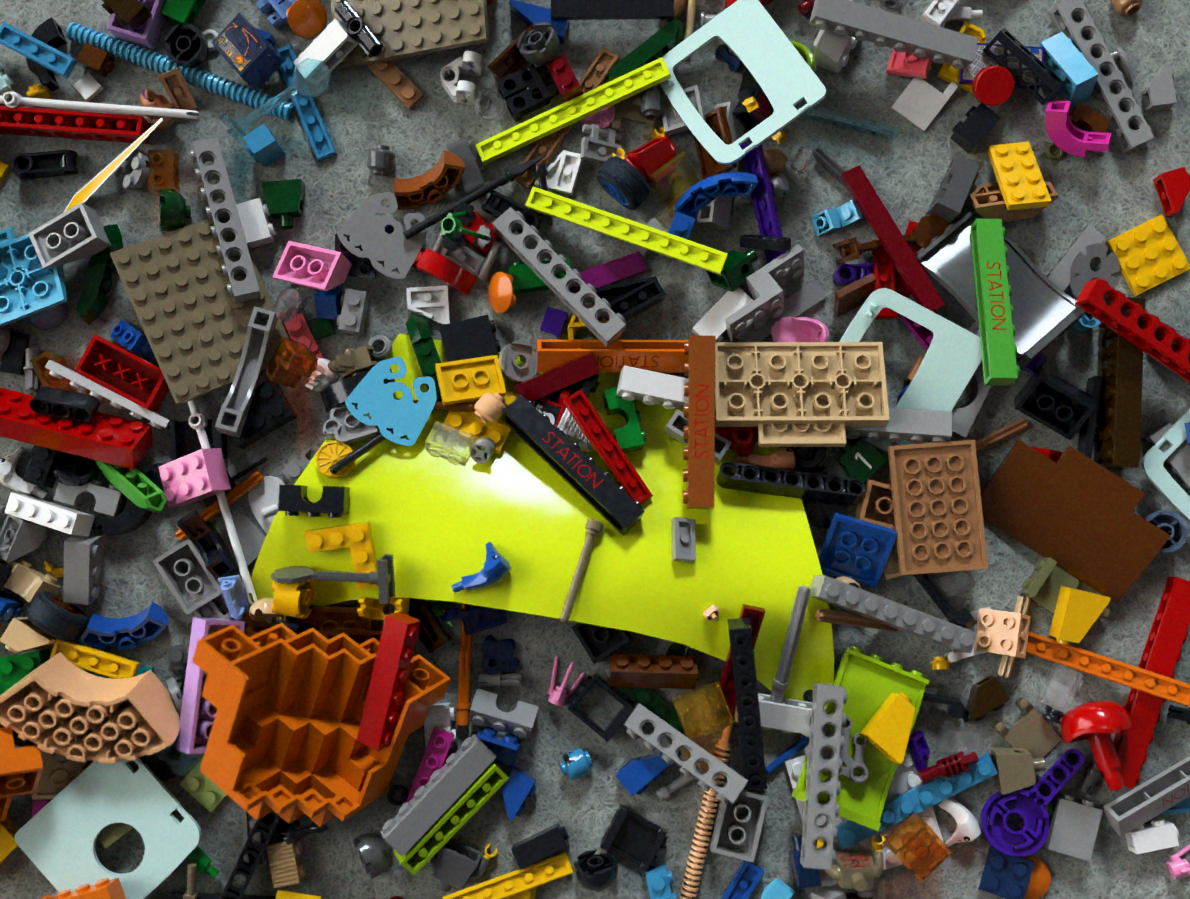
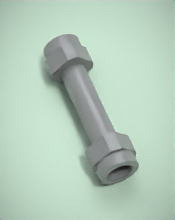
M700 764L696 765L697 772L705 774ZM684 775L667 786L665 784L660 786L655 791L660 800L664 801L671 797V793L696 778L693 776L688 778Z

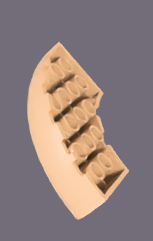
M61 652L37 667L0 695V724L5 728L9 726L19 734L18 737L23 741L27 739L37 744L36 748L50 754L56 752L65 755L66 759L79 762L91 760L111 764L120 760L132 761L136 760L137 757L152 755L172 745L178 736L180 728L179 714L174 700L151 669L131 678H103L78 668Z

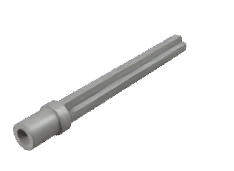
M805 585L799 586L797 589L776 676L773 679L770 700L775 703H782L788 686V678L811 589Z

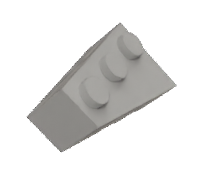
M90 531L89 537L73 535L64 541L63 602L89 605L99 597V582L107 535H102L99 531Z

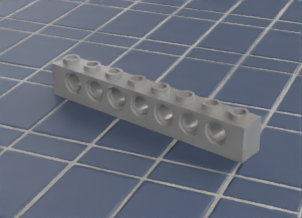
M1064 0L1058 3L1050 13L1060 32H1063L1067 38H1070L1078 51L1084 54L1089 64L1096 68L1098 77L1092 93L1105 118L1108 120L1124 154L1147 144L1154 138L1152 128L1143 117V111L1138 107L1132 90L1128 88L1124 80L1123 73L1119 71L1113 54L1109 52L1104 37L1100 35L1095 20L1087 10L1085 1Z
M218 138L192 142L194 150H190L193 163H198L199 169H195L198 182L203 181L204 188H200L203 201L208 200L209 207L205 208L208 219H213L215 225L211 226L213 238H218L220 245L216 246L219 258H224L225 265H221L224 278L229 277L230 284L227 285L229 296H234L236 303L261 298ZM207 161L214 162L212 165L209 166L204 165V163ZM212 180H217V181H219V182H218L217 184H215V185H212V184L209 183V182L212 181ZM216 199L224 200V202L220 204H217L214 201ZM222 218L230 219L226 223H221L219 221ZM227 237L235 238L232 242L224 241ZM232 256L240 257L236 262L229 260ZM238 275L246 277L243 281L235 280V277Z
M510 207L492 222L494 232L606 347L610 346L626 331V320L619 313L615 314L610 309V303L605 298L601 299L596 294V289L590 283L586 284L582 280L583 277L575 268L572 270L567 265L568 261L562 254L557 255L553 250L552 244L548 240H543L539 236V231L533 225L529 226L525 222L526 219L519 211L515 212ZM517 229L523 231L519 235L513 234V232ZM529 244L537 245L534 249L527 248ZM544 258H549L551 262L548 264L541 263V260ZM557 273H564L566 275L562 279L555 277ZM573 287L580 289L578 293H571L569 290ZM586 302L594 303L592 308H586L583 305ZM604 316L609 321L607 323H600L598 319Z
M813 684L800 863L804 868L831 870L832 863H835L836 853L835 849H833V840L837 839V827L834 824L835 817L839 815V805L836 803V796L840 794L841 784L838 781V772L842 770V759L839 758L840 749H843L844 746L841 728L845 726L846 717L845 713H843V704L847 702V691H844V687L841 685ZM833 702L834 710L826 713V703ZM831 724L833 727L832 733L824 735V726ZM825 747H830L831 754L823 758L821 751ZM823 770H829V777L826 780H820L819 777ZM821 793H827V800L819 803L818 796ZM819 816H826V821L823 825H816V820ZM817 839H824V845L821 848L814 847Z

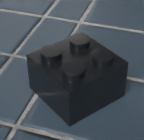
M581 622L571 627L594 664L601 662L633 641L631 635L626 630Z

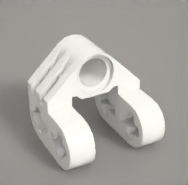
M465 51L463 57H458L441 69L440 78L442 86L453 102L475 105L477 97L476 85L469 81L460 80V73L477 77L481 76L483 67L481 54L474 51ZM447 76L455 77L452 81L445 80Z

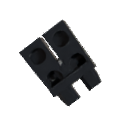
M534 64L526 69L496 81L497 89L503 101L507 104V108L515 122L532 111L551 103V98L559 94V89L554 81L547 85L543 83V80L550 77L546 65L535 68Z

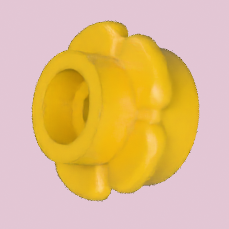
M947 656L933 657L934 661H930L932 670L950 669L949 663H952L947 661Z

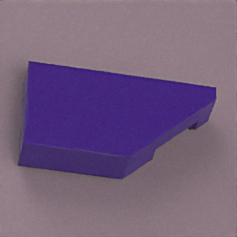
M915 731L909 737L907 746L918 773L919 770L926 769V759H929L930 750L923 732Z

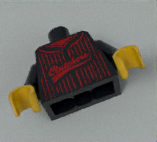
M759 86L753 89L748 88L738 94L739 102L732 114L749 132L771 116L774 109ZM780 130L771 137L779 145L788 139L783 130Z

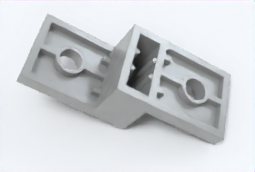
M799 244L746 277L748 296L753 301L725 319L728 338L731 342L743 340L747 337L748 333L754 329H760L768 320L777 318L784 311V296L781 287L791 278L800 276L804 271V249Z

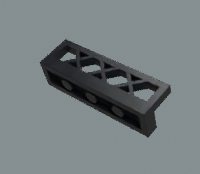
M1005 28L1000 30L983 49L999 66L1008 69L1014 80L1043 106L1065 84ZM997 40L1004 46V54L996 55L990 50ZM1007 57L1018 58L1019 68L1011 69L1007 64ZM1031 70L1035 74V82L1026 83L1023 80V71ZM1038 85H1047L1053 91L1044 99L1038 94Z

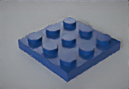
M835 512L818 556L821 571L837 577H850L857 583L876 588L897 538L896 530Z

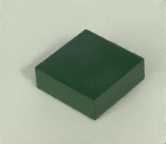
M314 318L308 321L316 341L336 334L331 319Z

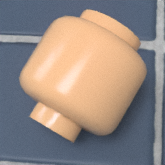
M489 392L484 393L474 405L476 410L474 414L485 424L496 423L506 408L503 404L505 399L497 392L494 395Z

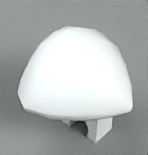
M309 358L305 362V371L309 379L305 387L311 390L314 389L316 392L323 391L328 386L336 383L340 375L339 373L330 372L327 366L330 360Z

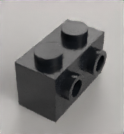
M35 445L31 452V460L24 469L23 481L43 488L53 489L56 481L53 470L54 463L60 456L66 453Z

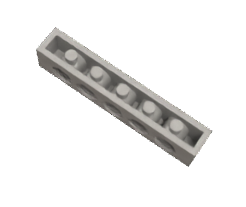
M640 703L624 724V727L627 729L625 732L635 740L639 737L644 741L643 745L652 752L655 750L662 754L661 758L670 765L675 763L681 767L679 771L688 778L693 776L699 780L697 784L706 791L711 789L717 793L716 798L725 805L728 802L733 804L748 782L744 777ZM645 724H651L654 727L653 734L645 735L642 732V727ZM662 737H669L672 740V745L669 748H663L660 745ZM682 749L687 750L690 753V759L687 761L680 760L678 752ZM703 762L708 766L706 774L697 772L696 765ZM722 775L725 777L726 785L724 787L715 785L714 778L716 776Z

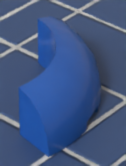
M726 172L707 177L685 191L676 202L674 211L675 213L677 211L694 217L714 197L720 195L724 198L731 196L749 197L757 186L758 179L756 175L747 172Z
M154 602L142 612L126 618H107L93 613L77 643L99 650H105L106 648H119V650L135 648L138 644L147 640L151 641L157 637L167 626L168 616Z

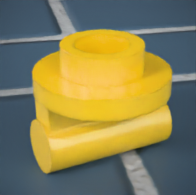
M41 84L28 87L29 91L26 92L28 98L52 99L47 87H42Z

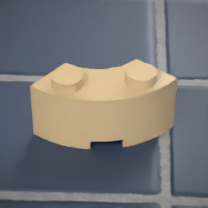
M25 558L7 563L11 568L3 587L19 594L30 604L41 592H50L58 595L62 589L56 583L58 581L57 578L50 574H43L32 567L33 563Z

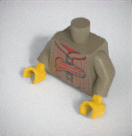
M872 835L871 847L875 850L873 853L872 850L835 851V863H832L831 870L824 869L826 875L836 880L840 887L844 889L864 891L865 889L873 888V881L878 880L884 871V855L881 852L884 848V836L882 835L881 842L877 843L874 841V835ZM820 838L817 841V848H821L824 842Z

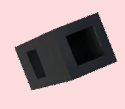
M558 822L512 845L511 851L521 870L567 847V839L570 837L565 826L561 827Z

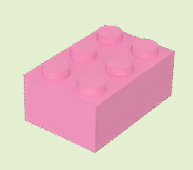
M221 448L200 449L158 467L168 507L190 505L231 489Z

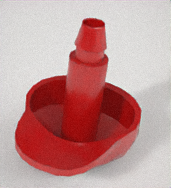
M1107 700L1091 701L1070 709L1061 720L1063 742L1067 744L1088 739L1098 770L1103 772L1104 780L1110 790L1123 789L1122 774H1120L1118 768L1121 767L1110 734L1135 729L1131 716L1122 705L1115 701Z

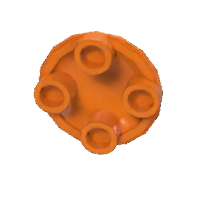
M296 0L286 11L290 29L302 38H312L323 31L326 26L327 12L319 0Z
M497 272L489 282L488 300L491 308L496 313H504L509 307H513L516 304L512 285L513 276L511 274Z
M1026 856L1024 858L1033 860L1034 865L1024 899H1038L1049 890L1051 873L1043 861L1033 856Z

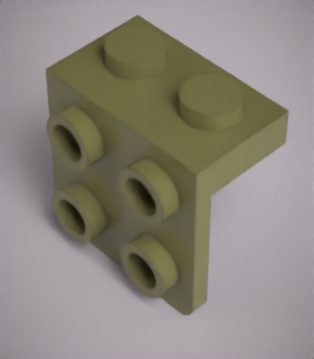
M1043 557L1035 564L1032 575L1023 582V588L1020 593L1054 614L1060 586L1076 589L1079 580L1056 566L1057 562L1052 558Z

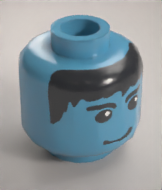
M581 748L565 753L562 756L563 763L559 764L563 776L568 775L571 780L588 775L590 768L593 767L589 753Z

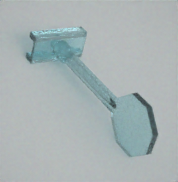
M306 58L295 66L292 79L293 84L283 92L238 120H234L227 113H223L219 116V119L230 127L227 130L229 135L243 145H246L247 142L243 137L247 135L245 130L250 128L251 124L297 93L314 98L318 97L328 90L331 73L323 61Z

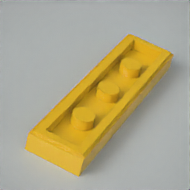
M57 638L50 656L52 658L61 652L78 668L112 679L135 677L140 666V662L78 643L65 642Z

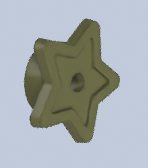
M1044 142L1045 151L1042 153L1041 158L1049 159L1055 166L1059 158L1067 157V154L1054 143Z

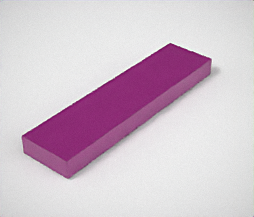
M638 251L579 273L586 284L590 283L594 288H602L647 271ZM573 287L569 291L571 293H578L580 289Z

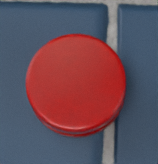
M996 65L984 67L973 79V95L980 103L982 102L985 105L997 106L1003 104L1013 93L1014 78L1011 72L1004 67Z

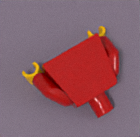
M663 126L659 128L660 133L657 132V129L653 130V140L627 153L628 157L624 156L625 151L622 148L617 149V153L621 155L620 158L631 164L647 182H655L658 190L669 186L666 175L675 170L674 163L677 152L670 138L665 136L666 133Z

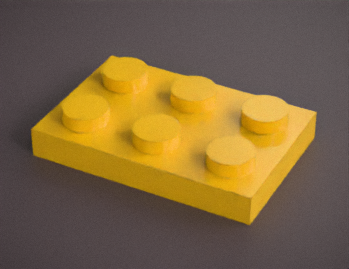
M498 355L435 364L443 406L477 401L487 392L493 395L497 392L502 397L506 396Z

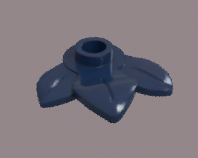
M489 635L484 640L481 648L484 656L482 668L487 674L494 675L499 671L511 672L517 668L520 661L512 656L515 650L514 639H504L497 642L492 635ZM495 660L497 665L491 667L489 666V661Z

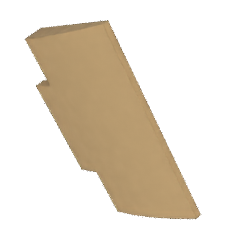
M715 342V427H758L759 447H845V427H886L890 420L882 342Z

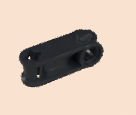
M73 150L21 153L12 160V167L17 172V177L22 181L79 173L78 168H76L75 159L77 152ZM29 164V167L24 170V167Z
M495 190L489 192L488 200L485 205L482 204L481 206L484 212L498 218L511 207L515 212H521L526 220L531 219L535 221L533 226L539 231L542 220L539 212L528 209ZM517 229L518 233L521 234L523 232L522 230Z

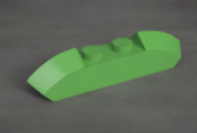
M95 460L103 475L135 505L152 512L162 511L167 501L165 493L136 467L133 470Z

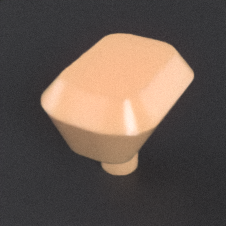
M711 605L703 613L704 618L709 621L717 620L720 608L717 605Z

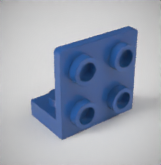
M487 726L485 729L481 728L477 738L497 756L494 761L514 767L522 741L518 740V737L514 734L506 733V735H502L493 728Z

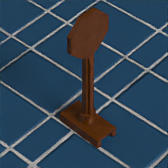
M937 214L921 217L913 230V234L903 235L907 243L914 242L919 248L924 247L926 249L934 237L944 234L949 223ZM856 237L833 244V248L839 247L842 258L836 260L837 264L859 259L862 252L884 248L879 240L861 244L857 242Z

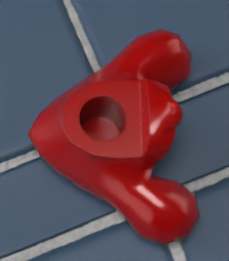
M715 427L717 434L732 442L729 449L746 457L752 453L758 438V427Z

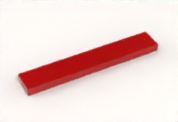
M582 389L564 399L562 402L617 484L625 489L627 495L632 500H636L640 504L652 497L653 495Z

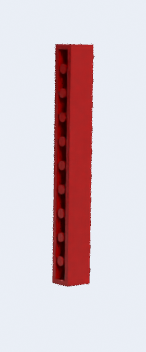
M1168 577L1138 665L1139 668L1174 678L1173 671L1176 663L1180 660V650L1182 644L1187 639V629L1190 623V581L1179 577ZM1133 688L1130 689L1124 708L1131 716L1135 729L1118 732L1113 739L1121 767L1118 768L1120 774H1122L1123 786L1134 789L1140 780L1139 772L1147 759L1146 751L1148 745L1153 740L1155 724L1160 720L1161 706L1166 701V699Z

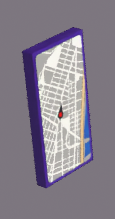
M977 43L973 62L965 69H959L958 84L972 85L975 75L982 68L991 65L999 66L983 51L988 43ZM994 44L990 48L996 55L1004 54V46L1002 44ZM1025 46L1044 63V47ZM1007 57L1008 66L1011 69L1019 68V59ZM1031 70L1023 71V80L1026 83L1035 82V74ZM1014 80V88L1024 89L1018 82ZM1038 85V90H1040L1043 87V85Z

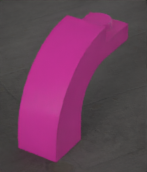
M1049 100L1045 112V127L1049 138L1058 148L1079 157H1085L1087 150L1108 152L1111 133L1080 130L1070 119L1071 101Z

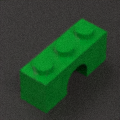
M617 387L604 390L602 397L607 416L619 414L626 421L625 427L614 430L613 437L624 453L642 450L646 442V435L644 430L640 429L641 416L639 410L636 411L634 406L636 400L627 401L620 396H616Z

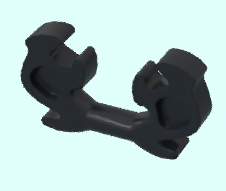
M280 817L277 826L278 834L287 844H292L299 838L311 833H321L328 830L326 824L319 827L314 822L308 826L296 829L300 825L298 818L288 824Z

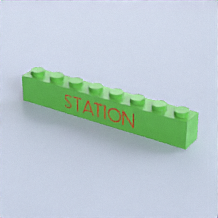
M976 218L970 227L984 385L1011 386L1019 377L1020 368L1016 364L1018 348L1017 345H1014L1016 328L1015 325H1012L1014 309L1013 305H1010L1012 289L1011 285H1008L1010 270L1009 266L1006 265L1007 246H1004L1006 231L1005 227H1002V219Z

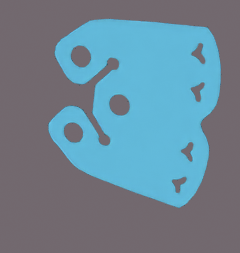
M394 357L378 362L347 397L345 404L357 420L365 425L378 426L381 434L386 439L396 444L411 446L415 444L437 400L435 382L433 378L428 376L416 378L413 381V388L418 402L414 403L409 387L400 381L387 384L383 382L384 379H399L406 375L407 370L403 359ZM392 364H396L399 366V371L397 373H392L390 371V366ZM423 383L429 386V390L425 393L420 391V385ZM395 391L402 392L403 397L400 400H396L393 397ZM352 403H358V410L355 409V405H352ZM370 413L371 419L368 416H363V414ZM387 428H393L394 434L388 431ZM406 434H407V437L409 438V440H407L406 438L401 439V437L404 436V435H406Z

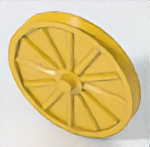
M339 441L325 443L316 453L317 469L329 478L346 476L353 469L355 461L336 474L330 472V467L353 452V450L347 444Z

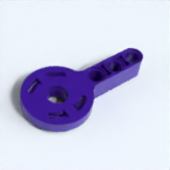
M1071 748L1065 751L1030 790L1020 789L1004 795L999 791L985 802L980 814V827L983 836L991 847L1007 856L1023 857L1033 854L1043 846L1049 833L1047 804L1083 765L1084 755L1080 750ZM1068 754L1076 757V765H1071L1067 761ZM1053 770L1061 771L1063 774L1062 781H1058L1053 777ZM1040 785L1048 788L1049 795L1047 797L1039 793L1038 788ZM1010 814H1016L1021 817L1023 827L1020 831H1013L1007 826L1006 821Z

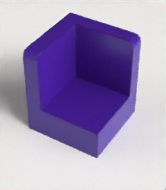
M547 306L540 328L541 331L561 339L568 313Z

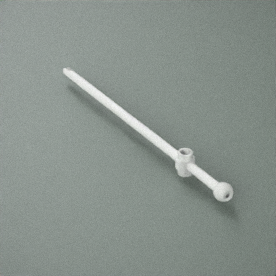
M13 91L5 92L3 96L0 95V104H5L10 108L35 106L188 119L199 118V116L190 115L199 114L198 111L28 98L22 97Z
M196 399L188 401L191 416L188 419L189 425L197 431L201 448L209 449L211 447L205 431L208 420L204 415L200 414ZM221 492L216 494L245 591L249 603L252 605L251 594L254 602L258 601L225 493Z

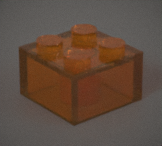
M915 812L883 842L920 883L952 853L930 826Z

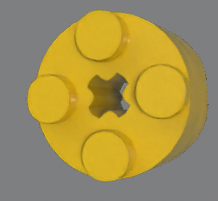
M309 579L295 583H277L274 580L272 591L275 593L271 611L284 616L301 619L307 618L312 609H309L310 603H315L316 580Z

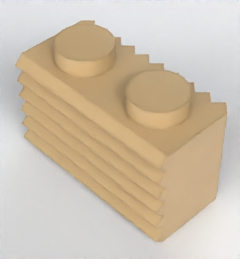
M284 839L267 844L266 849L273 888L278 889L300 884L304 880V876H306L305 864L301 863L300 855L302 854L300 841L287 844Z

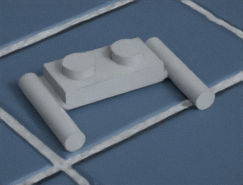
M441 229L432 251L446 257L485 281L502 243L495 240L488 256L465 244L462 247H457L456 251H451L450 248L445 249L442 246L444 239L442 238L441 232L443 230Z

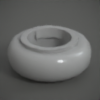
M376 335L368 343V345L373 346V354L370 356L374 359L383 360L392 352L393 345L387 336ZM383 342L385 344L384 349L376 352V345Z

